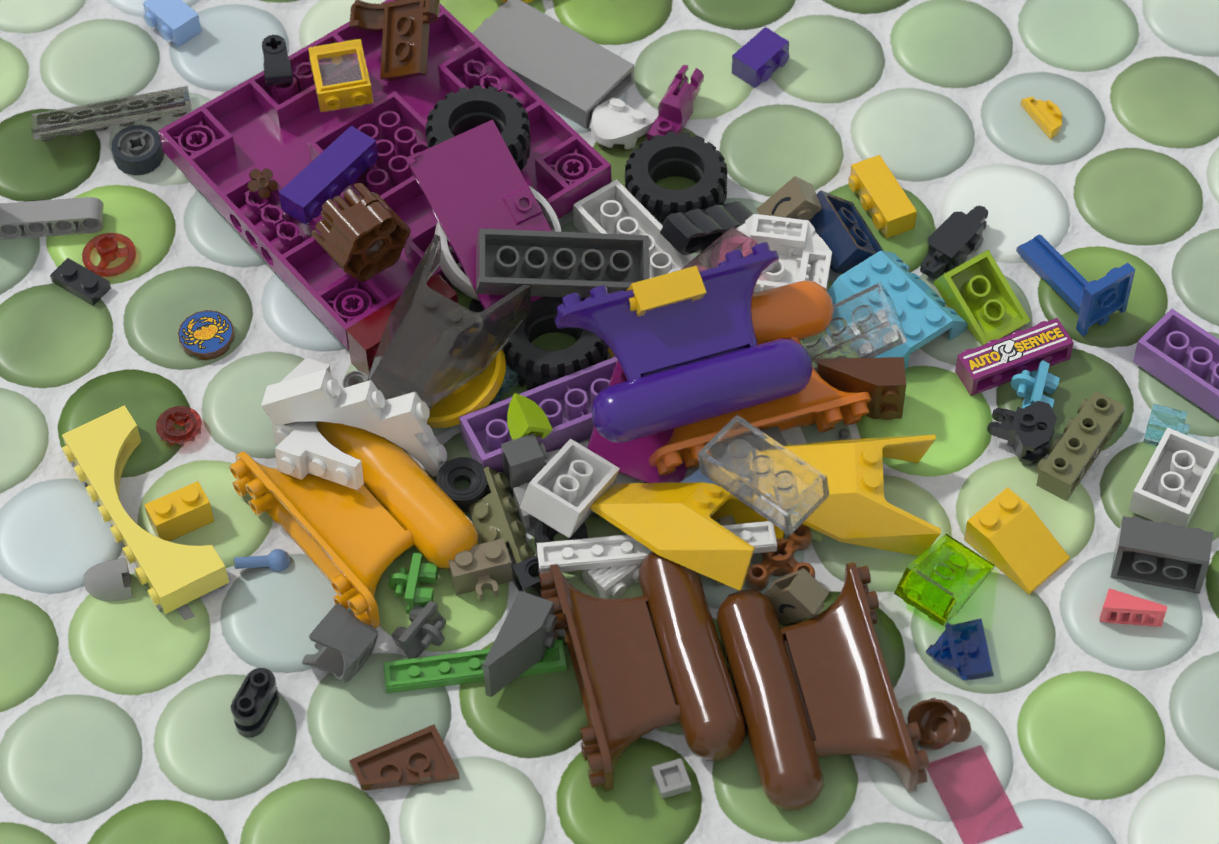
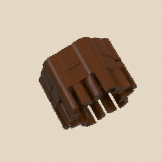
M357 183L354 184V188L360 194L359 196L349 188L344 193V199L341 196H336L333 198V201L328 199L323 204V210L321 211L323 219L315 226L322 235L316 230H312L311 235L345 273L357 278L360 282H365L386 268L393 266L399 260L406 241L410 236L411 229L377 193L370 192L364 184Z

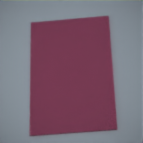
M981 745L929 763V768L926 769L963 844H978L1023 828Z

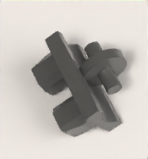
M429 601L425 607L416 605L411 610L409 615L411 624L408 628L397 627L392 633L396 646L404 650L408 659L418 658L430 644L435 646L442 645L445 638L441 631L447 622L438 612L437 603Z

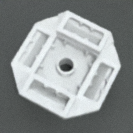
M753 214L745 221V224L734 229L722 240L718 264L726 260L725 254L733 251L738 246L741 248L744 257L753 253L751 249L753 246L768 242L771 251H777L779 260L769 272L759 277L753 293L800 281H815L827 290L832 251L815 232V228L809 220Z

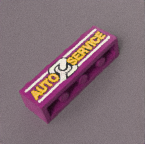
M1058 318L1042 321L1026 330H1018L999 340L994 339L980 347L964 350L961 354L957 355L955 372L970 396L1011 382L1012 377L1016 374H1022L1023 370H1028L1030 373L1037 371L1041 361L1049 363V367L1070 360L1074 342Z

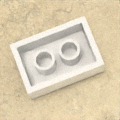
M1167 427L1133 492L1129 511L1154 522H1168L1176 526L1187 527L1217 469L1219 448Z
M570 439L530 481L520 508L570 538L593 512L591 505L613 486L620 468Z

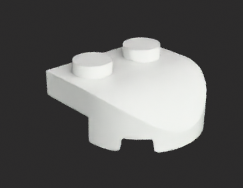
M613 97L595 107L589 128H591V137L598 143L612 148L614 144H622L625 149H631L635 147L637 138L649 131L654 120L647 117L643 112L626 105L622 100Z

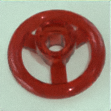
M104 233L94 237L85 245L82 252V262L85 268L102 277L116 276L125 272L131 267L136 258L134 243L127 236L119 233ZM117 241L123 243L126 247L119 248ZM94 247L101 259L98 266H95L90 260V254ZM127 256L126 260L119 266L107 269L110 262L116 258Z

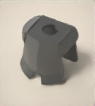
M336 604L309 635V639L316 642L315 648L320 651L316 654L305 655L302 659V664L315 666L333 674L343 682H349L371 656L377 641L378 631L371 625L364 624L341 604Z

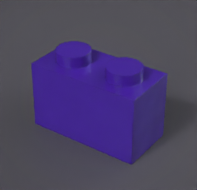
M764 27L732 55V74L752 87H758L763 81L769 80L773 72L788 62L790 57L789 41Z

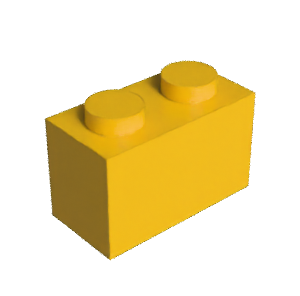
M199 481L144 504L149 524L156 537L166 541L174 540L214 522L210 501Z

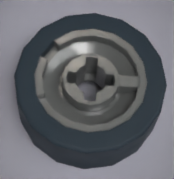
M132 125L119 131L112 140L111 150L114 162L118 169L126 174L145 175L159 167L164 159L160 136L156 130L149 126Z

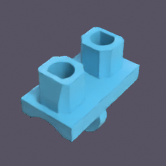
M1041 361L1037 371L1030 373L1028 370H1023L1022 374H1016L1012 377L1011 387L1017 391L1018 397H1024L1021 408H1025L1037 401L1049 403L1051 408H1053L1054 399L1044 395L1043 391L1052 395L1058 387L1060 378L1048 372L1049 363Z

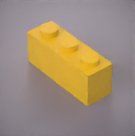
M881 155L851 164L850 177H848L849 187L859 196L862 208L865 211L868 210L872 216L875 228L881 230L886 239L915 229L917 210Z

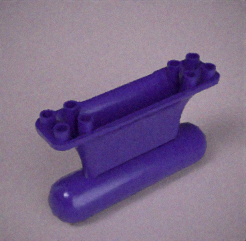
M768 242L753 246L751 248L753 253L745 257L741 249L733 250L725 254L726 260L720 262L718 267L700 271L699 273L706 289V294L702 299L695 301L688 299L646 311L642 316L637 317L636 310L630 312L629 298L634 297L633 290L625 292L622 290L609 294L607 287L603 285L589 291L591 296L584 299V301H581L579 293H572L562 298L563 304L557 307L558 315L555 319L557 328H581L596 334L612 350L627 379L626 382L601 390L594 399L592 406L593 424L602 437L610 442L625 443L791 396L806 388L811 379L812 361L805 347L793 339H778L758 345L755 336L751 312L754 288L759 277L769 272L779 260L777 251H771Z

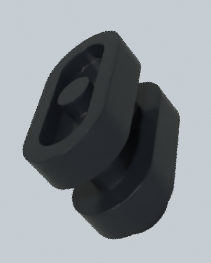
M256 668L250 671L231 703V712L236 730L243 737L252 738L260 735L279 703L280 697L276 679L269 669Z

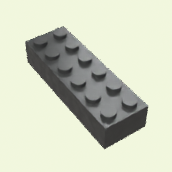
M479 228L476 239V294L564 297L572 293H579L580 298H588L591 296L589 291L598 286L605 285L608 293L611 294L622 290L625 292L632 283L650 279L649 235Z

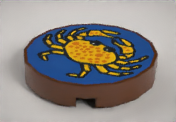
M211 310L196 312L188 316L180 325L178 331L179 342L183 351L190 357L193 355L200 360L215 359L225 354L230 349V344L235 338L233 325L229 318L218 311Z

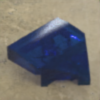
M982 618L953 625L947 622L944 632L935 644H931L926 650L928 656L962 680L994 676Z

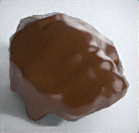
M931 698L918 702L911 707L907 716V724L914 722L918 724L921 740L917 741V744L929 751L942 749L951 742H964L971 733V724L965 713L960 712L956 705L946 700Z

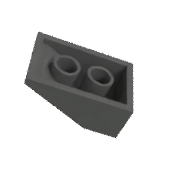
M519 591L483 663L485 692L487 696H494L543 659L548 648L552 649L558 637V631H555L557 616L554 615V602Z

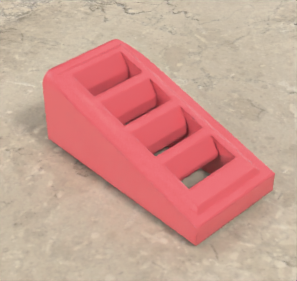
M1108 589L1099 621L1162 627L1167 606L1117 590Z

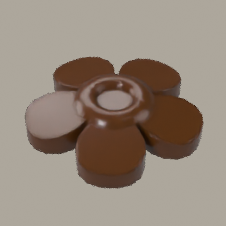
M265 168L262 172L259 169H253L249 173L252 181L247 184L248 190L252 193L258 191V196L261 199L268 198L270 192L277 190V181L270 180L273 177V172L270 169Z

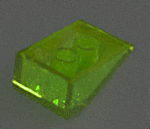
M946 533L906 567L894 594L903 599L906 604L915 607L927 615L930 620L944 626L957 615L993 571L995 565Z

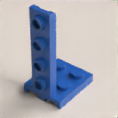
M1040 234L1017 247L1016 252L1079 314L1076 330L1082 336L1088 333L1089 327L1093 324L1098 323L1101 326L1108 322V316L1119 310L1121 313L1126 311L1135 269L1129 263L1119 268L1111 269L1106 276L1097 281L1088 282Z

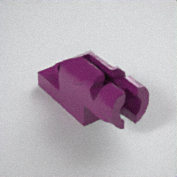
M688 65L680 67L659 103L658 116L647 132L648 141L651 140V137L658 134L664 136L667 132L681 133L693 113V101L704 81V75L701 70L696 68L691 75V83H688V77L686 76Z

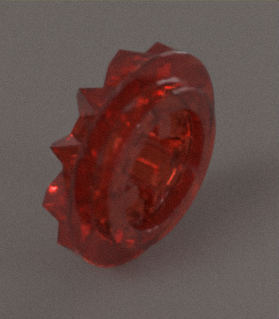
M172 407L159 416L156 422V431L161 441L168 442L170 446L180 444L183 447L185 442H194L195 436L201 434V417L190 407ZM173 422L179 426L184 425L185 431L175 430Z

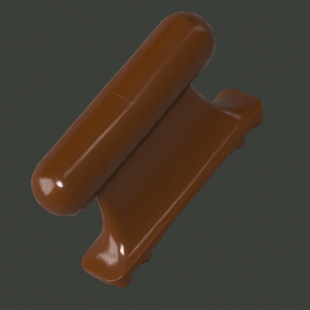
M653 551L649 552L644 558L638 570L643 596L633 598L606 599L585 594L574 588L567 581L558 564L549 565L548 572L539 573L542 588L540 589L541 598L554 602V615L557 616L555 630L561 629L564 643L568 647L589 725L580 728L583 759L588 761L590 769L588 770L591 788L603 786L605 792L614 789L615 768L623 752L634 741L658 728L680 722L687 745L695 756L706 761H722L733 756L741 747L746 737V726L699 573L661 557Z
M855 562L847 563L845 565L844 586L835 602L817 616L794 625L781 628L774 605L767 595L756 590H740L728 595L717 612L718 629L762 789L770 803L784 811L804 809L812 805L819 797L824 787V776L819 757L859 755L873 758L889 766L898 775L907 792H914L917 790V784L927 782L925 769L929 768V760L925 749L918 751L917 741L921 740L917 722L909 724L905 722L902 710L898 706L873 625L877 624L875 609H879V602L876 591L869 592L867 584L871 583V576L867 565L857 567Z

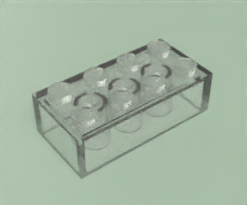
M881 282L834 304L832 321L826 331L800 340L801 345L805 347L810 355L812 366L816 372L818 359L874 358L907 342L894 302Z
M736 415L697 453L703 475L789 535L830 496L828 480L825 474L739 415Z

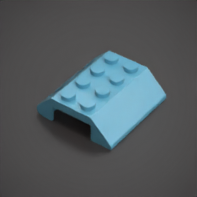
M879 251L840 275L828 290L833 300L834 309L830 326L862 358L904 357L905 369L908 368L909 355L947 330H949L948 339L951 341L966 330L968 323L960 315H957L955 310L945 307L946 302L941 297L939 298V295L921 280L917 274L910 273V267L892 252Z

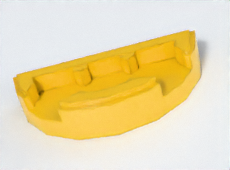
M1035 97L1021 99V107L1050 140L1055 137L1062 126V112L1059 107L1050 100H1047V102L1034 100Z

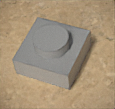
M681 758L652 767V775L661 799L691 791V782Z

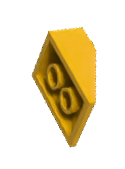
M1008 487L967 520L964 541L1029 595L1070 559L1069 555L1030 505Z

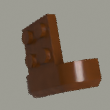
M356 0L350 9L349 27L363 31L383 32L381 80L388 82L427 75L429 25L439 19L440 0H397L387 3H367Z

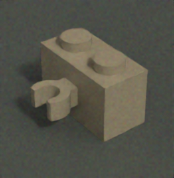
M504 538L474 545L470 551L464 550L457 553L454 560H449L448 572L455 595L476 591L477 599L483 601L482 592L490 589L496 598L499 596L498 585L513 581L512 564Z

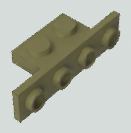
M489 466L485 467L483 470L491 493L469 507L480 543L504 538L506 547H511L516 564L535 556L525 538L527 532L523 523L518 518L516 512L518 506L509 493V481L504 473L498 472Z

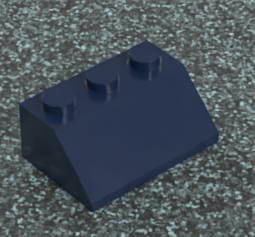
M822 190L817 193L823 209L815 214L809 222L815 228V232L832 251L830 268L834 272L845 273L879 251H884L853 202Z

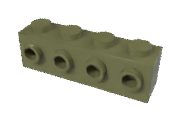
M1096 390L1089 400L1085 398L1078 408V416L1075 419L1070 418L1067 422L1063 437L1061 439L1057 437L1053 442L1049 457H1043L1036 468V473H1038L1036 486L1068 501L1122 423L1126 406Z

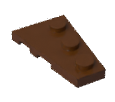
M435 724L349 760L350 767L362 791L460 779L459 772Z

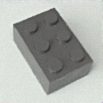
M1123 516L1114 549L1110 578L1200 594L1210 562L1213 532L1204 531L1200 528L1176 526L1168 522L1159 523L1143 520L1139 517Z

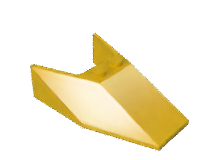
M936 434L834 440L757 448L755 451L756 502L839 542L923 557L941 534V529L886 501L884 497L883 457L919 463L936 440Z
M705 482L615 483L591 505L592 511L657 555L739 591L743 588L755 547L712 519L718 520V518L732 515L736 524L773 521L775 536L784 539L790 521L789 517L756 502V496Z

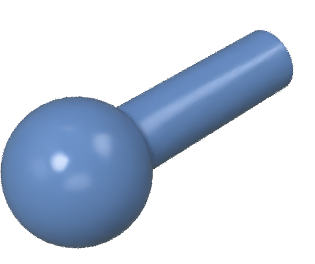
M274 549L264 556L234 557V569L269 567L273 571L280 572L287 569L290 564V556L283 549Z

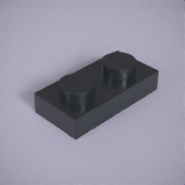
M69 258L50 275L52 283L92 306L111 289L108 280Z

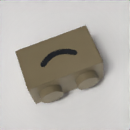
M794 176L760 205L757 211L760 215L811 220L823 208L813 185Z
M804 568L774 580L765 592V595L774 605L778 620L783 626L795 621L799 623L806 617L818 615L824 608L825 604L823 601L829 594Z

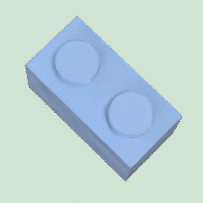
M146 0L143 2L144 20L151 28H156L166 41L170 40L175 46L180 47L202 32L199 14L184 1Z

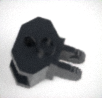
M1037 401L1025 408L1017 407L1016 412L1000 407L993 410L992 418L997 422L991 421L988 424L987 432L994 437L997 436V438L1008 440L1007 446L1013 447L1020 462L1031 465L1046 457L1057 420L1049 403Z

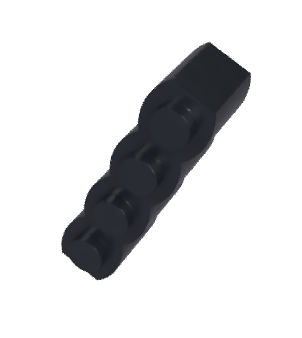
M734 201L724 206H709L705 210H690L686 214L683 212L670 214L665 218L660 234L682 255H689L698 250L708 251L718 245L721 247L723 238L734 229L745 224V221L753 213L742 202Z

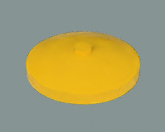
M470 327L467 329L466 332L472 333L475 330H477V328ZM449 330L443 331L426 341L412 355L402 373L399 393ZM488 332L484 343L429 411L430 415L427 425L430 427L447 428L459 425V417L487 407L498 393L505 376L506 359L501 346ZM460 348L452 349L449 355L457 354ZM436 370L431 376L437 377L442 374L443 370ZM419 392L417 394L422 398L426 392Z

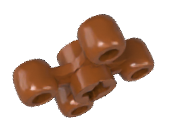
M795 524L789 530L786 540L776 538L777 551L761 553L764 558L762 563L754 564L748 568L745 578L747 587L751 590L762 591L767 587L771 575L784 576L803 568L815 578V570L812 565L805 562L798 563L794 558L797 550H805L811 544L812 533L810 528L804 524Z

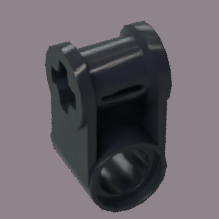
M279 35L265 37L262 41L266 86L293 83L290 59H288L284 38Z

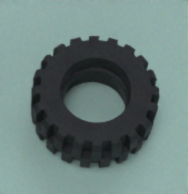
M474 86L473 89L464 87L460 88L457 93L451 92L444 97L445 100L440 99L434 105V109L429 112L428 122L426 123L427 149L493 120L519 170L524 169L527 164V159L531 153L530 121L528 120L526 109L522 107V104L515 97L512 99L511 94L505 91L498 92L497 88L490 86L488 89L482 88V86Z
M667 132L664 136L658 134L651 137L650 141L646 139L639 144V149L635 148L630 154V158L625 165V188L663 226L665 218L670 214L679 212L686 214L690 210H705L707 207L715 205L724 206L727 199V164L724 162L721 152L716 151V147L710 142L705 143V139L700 136L692 137L690 133L682 132V134ZM680 176L691 179L697 184L687 189L670 190L657 185L656 182L667 177Z
M543 297L505 315L502 320L500 336L501 348L506 359V371L510 376L514 377V381L520 386L526 385L527 390L606 361L608 358V345L596 334L581 328H557L555 323L558 315L557 307L563 304V297ZM551 332L565 333L578 340L572 346L558 351L544 350L531 343L537 337Z

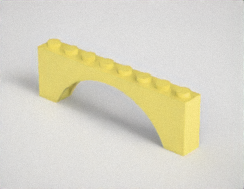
M125 405L62 434L65 443L62 451L68 463H75L76 466L73 469L80 483L84 481L87 483L88 486L85 489L92 503L96 501L99 503L100 506L97 507L98 512L104 523H111L110 531L117 544L122 542L125 546L122 548L123 554L129 564L134 562L137 566L134 570L142 585L147 583L150 589L147 590V593L154 606L160 605L164 613L167 614L229 583L226 567L212 545L192 546L163 540L137 525L124 510L119 497L121 476L129 457L142 442L137 424Z

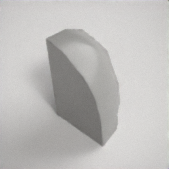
M126 558L98 563L89 568L83 575L86 591L93 598L101 601H120L133 598L131 576Z

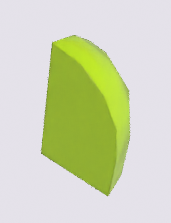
M514 393L507 413V425L512 440L533 433L535 437L541 436L542 439L545 438L553 429L544 411L534 401Z

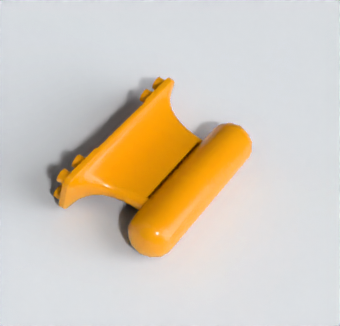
M317 421L316 424L317 430L331 445L343 453L361 460L364 484L358 490L310 473L302 480L279 472L276 468L259 464L244 451L235 455L236 462L231 464L229 469L236 479L232 485L237 494L243 497L249 493L253 498L249 501L252 511L257 516L266 511L274 522L279 523L330 581L332 588L337 593L333 597L335 605L341 604L346 609L351 608L354 616L364 624L371 625L375 629L380 626L378 605L374 598L377 584L389 565L403 552L414 545L428 562L437 565L439 569H449V560H454L457 553L464 550L470 551L474 545L478 544V532L472 521L409 453L386 438L364 429L331 422Z

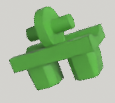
M413 553L409 575H407L408 570L406 568H400L399 572L391 574L388 580V585L395 590L394 595L396 597H402L405 592L404 600L408 603L406 614H410L416 605L425 607L429 601L433 602L434 588L421 587V582L436 583L439 570L437 565L423 562L422 554Z

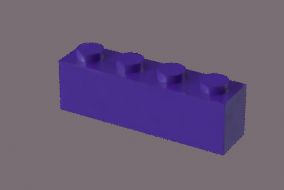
M350 126L279 191L281 209L305 225L314 218H317L323 210V204L328 199L333 201L334 197L340 196L350 184H354L358 180L359 176L367 168L372 167L378 159L376 140Z

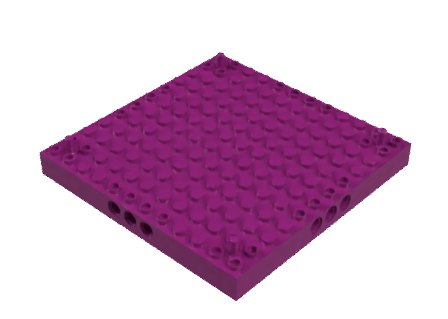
M386 0V1H384L383 3L392 2V1H397V0ZM441 4L439 5L438 21L429 25L427 75L388 82L381 80L383 32L358 30L349 27V21L288 56L291 63L293 83L266 86L263 70L158 130L162 149L166 156L348 350L346 329L436 273L449 286L453 285L443 273L435 252L434 238L438 220L405 160L407 157L427 149V117L429 112L434 109V105L440 99L444 101V97L451 92L457 93L460 88L464 87L473 89L474 86H482V88L488 89L490 86L497 88L498 92L505 91L511 94L512 99L515 97L522 104V107L527 111L528 120L530 121L531 153L527 159V164L520 172L527 185L547 200L558 219L571 212L573 204L612 182L611 164ZM361 39L372 88L373 103L320 112L308 48ZM357 53L342 55L343 62L340 65H333L331 58L319 59L318 65L323 86L363 80ZM350 126L376 140L378 152L376 163L372 167L367 168L354 184L362 183L370 192L377 193L411 229L410 236L406 241L399 260L393 266L386 268L365 282H360L357 278L345 273L312 237V230H316L322 235L315 228L316 224L323 219L321 214L305 225L281 209L279 191ZM268 168L273 172V177L270 180L277 181L278 188L276 191L270 192L268 198L261 199L258 196V191L252 193L248 190L247 184L252 181L249 173L253 169H259L262 172L263 169ZM350 184V185L341 193L340 196H341L343 199H344V193H345L349 188H351V189L355 192V194H356L357 196L360 195V194L357 192V190L354 188V184ZM452 252L451 256L455 263L458 264L459 260L456 254Z

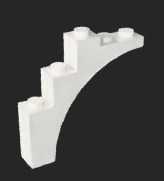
M306 357L281 382L323 369H327L331 374L330 365ZM271 420L274 444L278 445L275 448L279 472L301 480L310 473L358 490L364 484L361 460L347 455L331 445L317 430L314 421L294 422L275 426Z
M327 369L269 385L266 388L261 407L275 426L294 422L321 421L340 423L364 429L384 437L403 448L418 460L432 477L437 476L439 469L447 460L445 447L438 442L433 435L431 427L427 425L430 415L429 408L420 399L416 391L385 400L383 393L376 388L371 380L341 389L338 381L331 376Z

